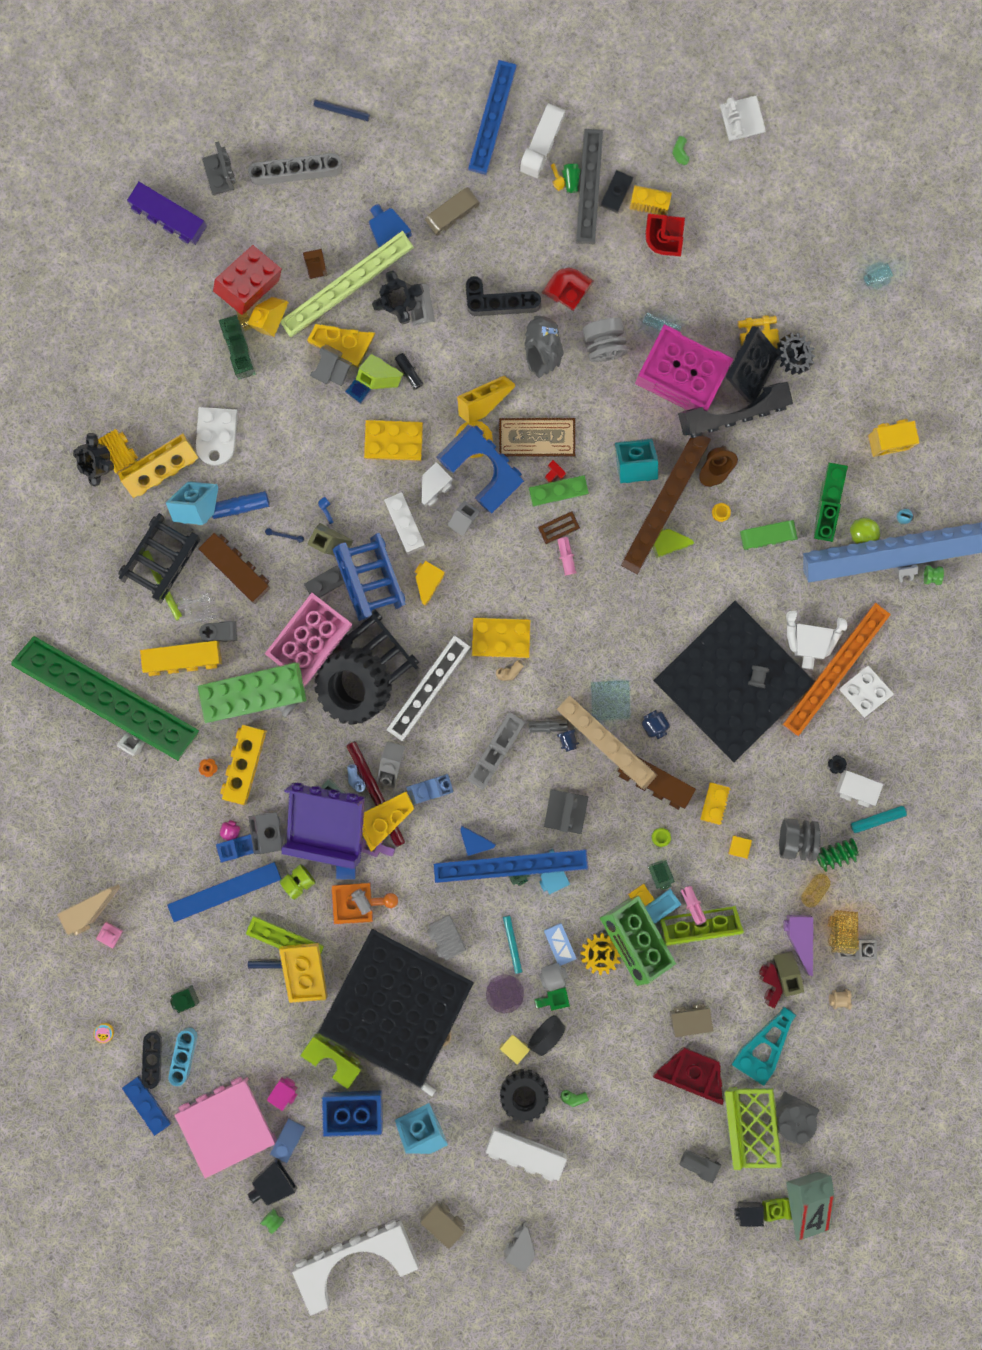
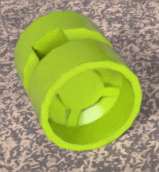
M302 864L292 870V875L287 874L279 881L282 888L293 900L303 894V889L308 890L316 883L313 876Z

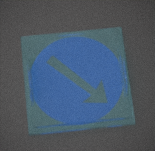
M629 681L591 682L592 716L596 720L631 719Z

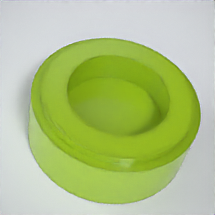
M657 828L653 831L651 839L656 846L665 847L671 841V834L665 828Z

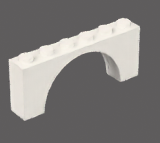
M392 1220L386 1223L382 1229L373 1228L367 1232V1235L361 1238L359 1235L355 1236L347 1244H336L331 1248V1251L326 1253L320 1251L314 1254V1258L310 1260L304 1258L295 1263L296 1266H294L292 1273L310 1316L329 1307L330 1300L327 1293L328 1275L333 1266L349 1254L371 1252L380 1255L395 1267L400 1277L418 1270L419 1262L401 1220L398 1222Z

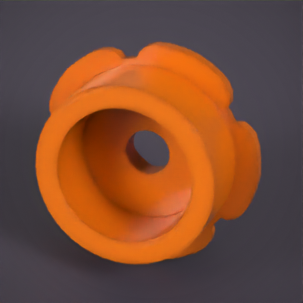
M211 758L208 760L203 759L199 763L200 767L198 768L200 774L205 775V777H212L218 769L215 761Z

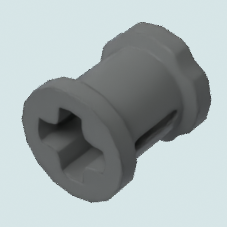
M752 665L753 673L751 681H748V685L765 688V676L769 669Z

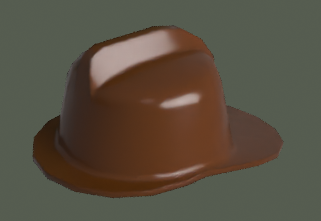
M724 445L709 451L706 463L699 473L701 484L707 487L721 484L737 465V455L729 451Z

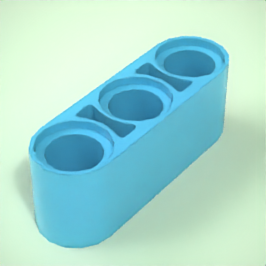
M191 1027L184 1028L177 1036L168 1077L169 1082L173 1086H181L189 1077L197 1042V1032ZM184 1033L191 1035L192 1040L190 1042L184 1040ZM180 1052L187 1055L186 1061L180 1059ZM176 1071L183 1074L182 1080L175 1077Z

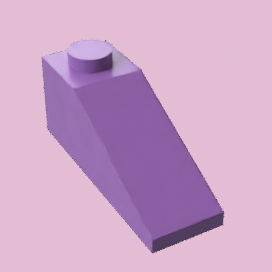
M787 915V920L783 921V929L787 931V936L805 973L813 976V917L810 915Z

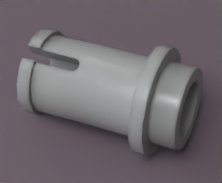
M358 889L351 894V900L355 901L361 914L364 915L371 911L373 907H371L365 897V891Z

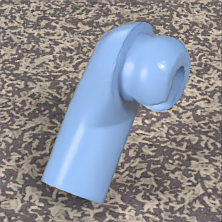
M354 764L348 765L349 785L356 792H363L366 786L362 778L357 774V766Z

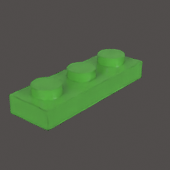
M585 475L529 487L533 507L589 494Z

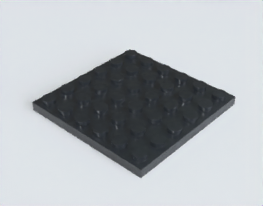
M736 601L732 602L653 680L733 763L805 694L815 682ZM752 665L769 669L765 676V688L748 685V681H751L753 673Z
M371 929L317 1034L422 1089L474 982Z

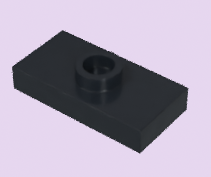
M616 170L600 206L618 213L634 177Z

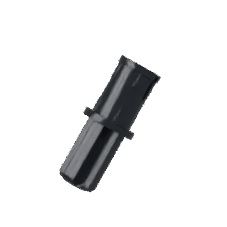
M405 353L397 355L395 360L403 372V377L406 376L413 390L421 387L424 383L415 371L416 368L411 365Z

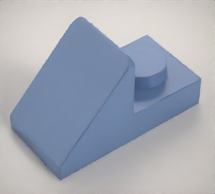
M288 1118L270 1155L287 1163L305 1127Z

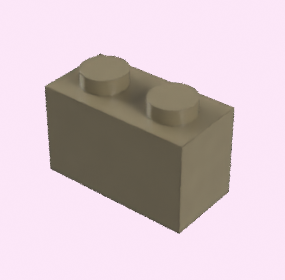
M704 1003L693 1004V1008L687 1009L685 1006L674 1007V1011H670L675 1038L714 1032L710 1008L708 1005L705 1006Z
M436 1201L421 1217L420 1223L447 1249H450L465 1233L464 1221L457 1215L454 1217L450 1213L449 1207L443 1202L440 1204Z

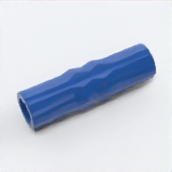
M267 492L242 495L216 502L212 518L218 519L270 507Z

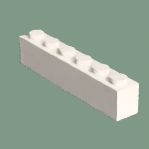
M456 636L451 639L390 724L387 731L401 741L405 740L469 651L470 646Z

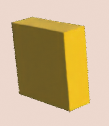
M732 835L728 854L748 859L752 840Z

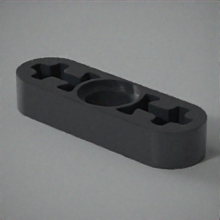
M150 1031L143 1038L142 1084L148 1089L155 1088L161 1080L162 1037L157 1031ZM153 1035L157 1042L154 1043L153 1050L147 1052V1049L151 1048V1042L148 1039ZM152 1054L157 1057L155 1065L147 1062L148 1055ZM146 1068H157V1071L154 1070L152 1072V1077L156 1078L152 1084H150L149 1080H146L150 1076V1070L146 1071Z

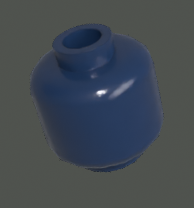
M654 710L643 716L644 720L641 724L648 737L653 738L656 736L658 740L667 735L666 730L670 728V724L663 712Z

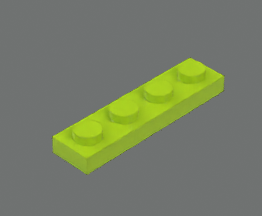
M256 916L252 917L246 931V935L278 949L281 946L317 943ZM319 944L320 955L324 948V945Z

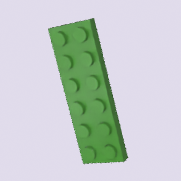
M292 663L198 686L205 723L306 701L299 663Z

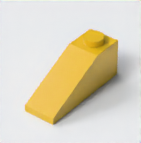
M501 376L457 396L459 416L469 424L486 417L515 388V383L506 376Z

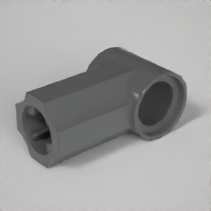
M687 1149L680 1161L681 1167L698 1174L701 1179L709 1183H714L721 1168L719 1162H713L709 1160V1157L704 1158Z

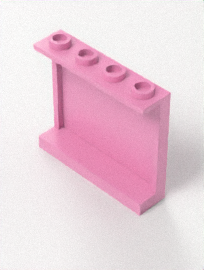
M240 1076L232 1080L230 1086H219L213 1090V1094L209 1096L203 1094L196 1098L197 1102L191 1105L187 1102L178 1107L179 1111H177L175 1117L204 1178L274 1145L277 1141L275 1134L271 1133L247 1083L248 1077L242 1079Z

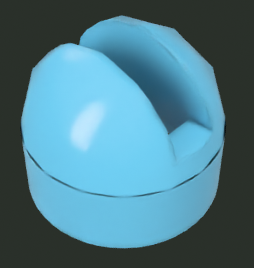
M902 509L897 513V520L901 524L910 523L913 519V514L909 509ZM903 513L910 516V519L905 516H901V514Z

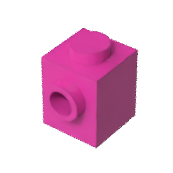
M281 1077L267 1098V1101L283 1111L288 1103L292 1104L298 1095L295 1093L298 1088L295 1086L296 1083L288 1077L285 1079Z

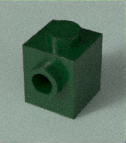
M193 985L174 992L170 999V1004L177 1013L195 1007L200 1003Z

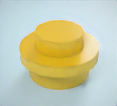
M725 503L716 504L712 508V517L718 522L728 520L731 515L730 507Z

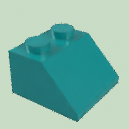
M653 439L615 443L620 483L658 479V458Z

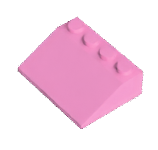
M311 593L265 652V655L279 666L299 663L303 685L306 686L353 624Z

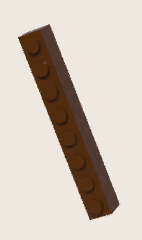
M704 435L695 438L690 437L622 561L621 566L637 575L639 574L711 441L710 438Z

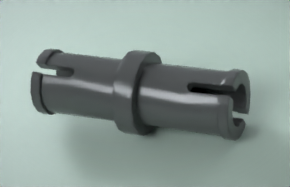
M567 719L529 721V733L546 732L551 734V732L568 731Z

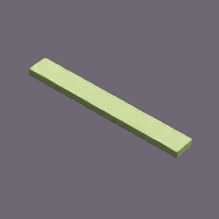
M401 231L284 317L280 323L288 335L293 337L411 251L414 246L405 233Z

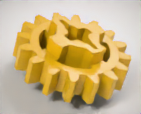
M601 932L600 937H597L594 933L592 940L587 937L588 944L582 943V947L585 950L580 951V954L585 956L581 961L587 962L585 968L589 969L591 967V973L594 974L597 970L599 975H602L603 971L609 974L610 968L615 971L614 965L615 963H621L617 959L621 956L611 941L609 934L607 937H604L603 932ZM604 941L607 943L605 945H598L596 942ZM591 947L593 950V956L589 959L588 952ZM612 949H613V950H614V957H613V959L611 960V959H610V952H611ZM598 950H600V951H602V952L605 950V952H604L605 957H604V958H602L601 956H600V957H597V956H598V953H597ZM598 963H605V964H606V966H596V965H597Z

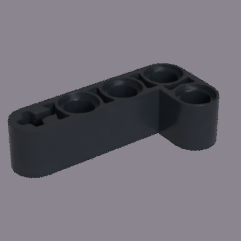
M472 276L466 281L467 310L472 316L534 313L541 307V296L537 292L484 294L483 282L479 277ZM472 284L479 285V289L475 291L469 287ZM530 299H534L535 305H531ZM511 300H516L519 304L516 307H511L508 303ZM497 301L500 305L498 308H492L489 304ZM477 302L481 307L479 309H472L471 304Z

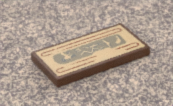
M499 418V454L503 453L506 457H575V418Z

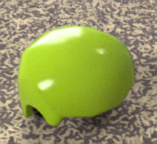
M859 518L850 527L852 540L856 544L877 541L880 538V528L870 518Z

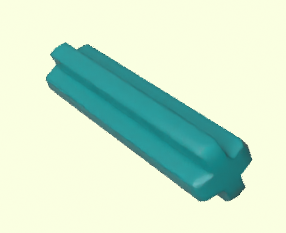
M899 806L852 822L851 829L856 834L906 817L907 811L904 806Z

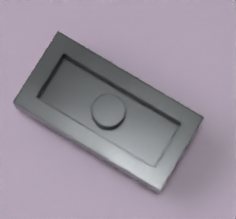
M338 566L304 583L308 593H313L318 598L345 584Z

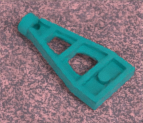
M783 1006L781 1011L740 1049L731 1063L732 1066L765 1086L776 1069L790 1025L797 1015ZM773 1027L781 1030L776 1043L766 1039L767 1033ZM761 1043H766L771 1047L769 1059L765 1062L753 1055V1050Z

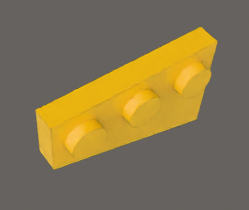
M315 324L307 342L319 349L326 344L342 352L341 358L359 368L376 334L374 332H361L353 329L347 330Z
M407 791L364 812L363 837L371 852L415 809Z

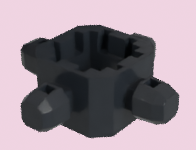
M389 271L386 273L387 284L382 285L379 291L381 298L374 300L372 306L375 311L386 310L396 315L399 322L404 325L410 322L408 311L414 310L417 304L415 297L424 293L423 286L421 284L410 285L399 279L395 271ZM403 287L407 297L405 299L406 302L403 303L404 305L392 308V302L389 298L391 296L390 293H392V290H398Z
M95 433L87 434L86 444L80 445L73 450V457L76 458L77 468L81 474L88 476L91 486L100 485L101 476L108 474L114 469V463L110 460L108 448L99 444L98 436Z

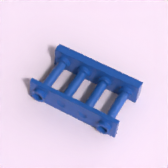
M376 533L370 538L371 543L349 548L345 542L333 548L358 621L372 615L371 611L394 604L396 610L406 605L405 595L400 590L385 548V540L381 537L380 533ZM374 550L377 561L357 567L353 564L352 556ZM381 568L384 576L383 579L364 585L360 583L358 574ZM383 586L388 587L390 597L370 603L366 600L365 592Z

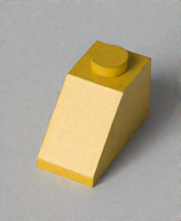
M270 297L254 307L248 325L262 334L274 337L289 302Z
M425 560L415 570L420 598L424 606L428 604L445 576L444 571Z

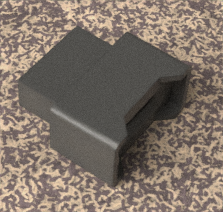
M325 344L319 351L321 359L317 369L312 371L310 376L325 384L332 381L342 386L352 363L341 358L342 352Z

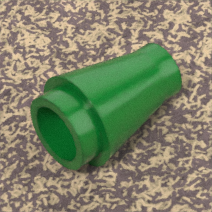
M578 164L563 165L564 170H562L566 191L567 193H577L581 169H579Z

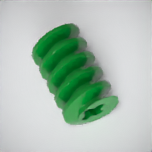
M850 838L849 843L847 840H843L842 845L836 842L834 847L828 845L827 850L821 847L820 853L818 852L817 861L825 872H827L828 865L832 869H835V863L842 867L843 860L847 865H849L850 858L857 862V856L859 855L857 845L854 839Z

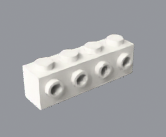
M494 1126L486 1146V1153H488L490 1158L506 1160V1163L513 1167H517V1165L524 1167L526 1172L531 1174L539 1173L549 1181H559L567 1161L565 1153Z

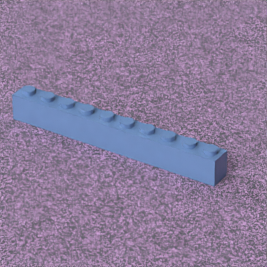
M982 522L917 534H907L894 538L889 537L883 540L850 544L842 547H831L819 551L813 550L803 553V571L809 583L982 553Z

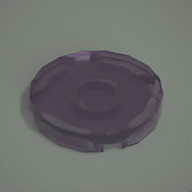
M508 974L494 977L486 989L487 1002L496 1012L503 1014L512 1013L523 1002L524 990L521 982L516 977Z

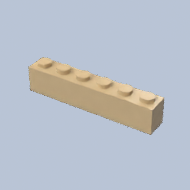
M570 695L556 709L642 789L645 790L657 777L649 767Z

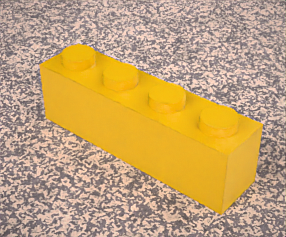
M219 641L140 650L142 673H148L149 677L159 676L160 672L167 671L168 674L179 673V669H187V672L198 671V667L204 666L206 670L217 669V665L222 664Z

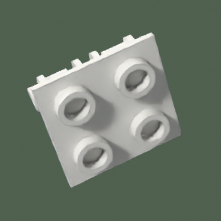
M757 96L740 100L729 98L726 100L727 103L720 104L729 141L766 132Z
M869 665L863 667L857 675L839 688L863 717H866L894 695Z

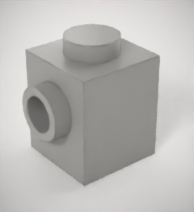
M463 501L456 509L448 526L464 536L480 511L466 501Z

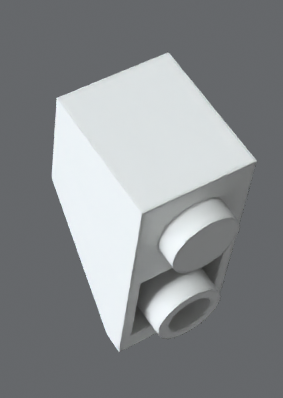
M437 462L422 475V505L424 507L427 505L432 506L438 500L437 496L441 492L446 493L452 487L450 484L453 482L452 478Z

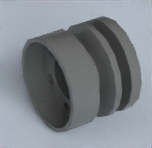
M784 818L780 828V858L794 860L799 851L800 860L805 861L808 858V861L815 862L821 843L819 822L812 821L809 823L808 820H804L800 828L797 819Z

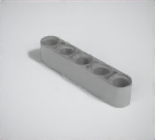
M328 153L256 162L250 165L248 173L254 184L267 185L337 176L341 173L343 166L337 154ZM332 162L338 163L334 168L329 167V164ZM314 164L319 165L318 169L316 170L310 169V167ZM294 167H300L298 172L291 171ZM276 169L281 170L278 175L272 174ZM256 172H262L260 177H254Z

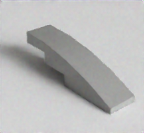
M510 712L508 713L467 781L484 790L524 726L525 722Z

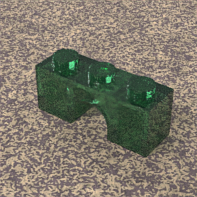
M234 315L218 320L230 352V360L236 377L240 380L256 375L255 366L239 317Z

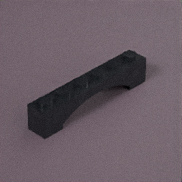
M787 381L763 387L762 394L754 402L733 413L714 414L704 411L703 407L679 412L678 416L683 436L690 435L691 438L701 436L702 432L708 430V433L720 430L719 426L725 425V428L737 425L736 421L742 420V422L751 421L755 415L764 417L770 415L772 410L776 412L787 410L786 406L792 405L793 400Z

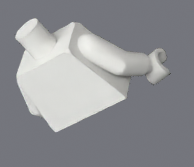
M788 611L786 613V620L788 622L787 638L790 649L794 652L795 656L803 657L802 668L813 670L815 659L822 660L831 654L842 635V630L846 631L847 622L845 619L838 617L836 629L796 624L797 611Z

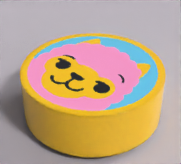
M101 1023L94 1030V1038L99 1043H107L114 1036V1029L108 1023Z

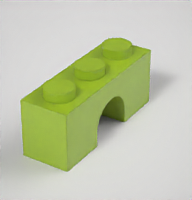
M315 1033L300 1056L315 1067L324 1058L333 1059L337 1065V1070L333 1074L332 1079L348 1089L362 1069L361 1061L354 1056H347L344 1054L345 1050L338 1045L333 1046L328 1042L329 1040Z

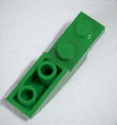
M828 462L825 478L822 481L814 539L829 542L834 540L841 508L840 501L848 469L847 465Z

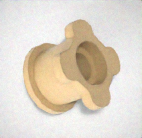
M844 989V992L833 990L832 994H829V1005L833 1006V1009L845 1007L851 1010V991L848 989Z

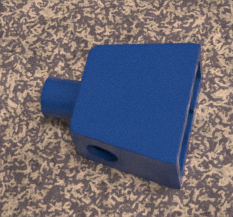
M377 204L370 209L374 218L369 221V225L378 248L401 231L405 233L407 238L412 236L410 228L392 208L383 211L380 204Z

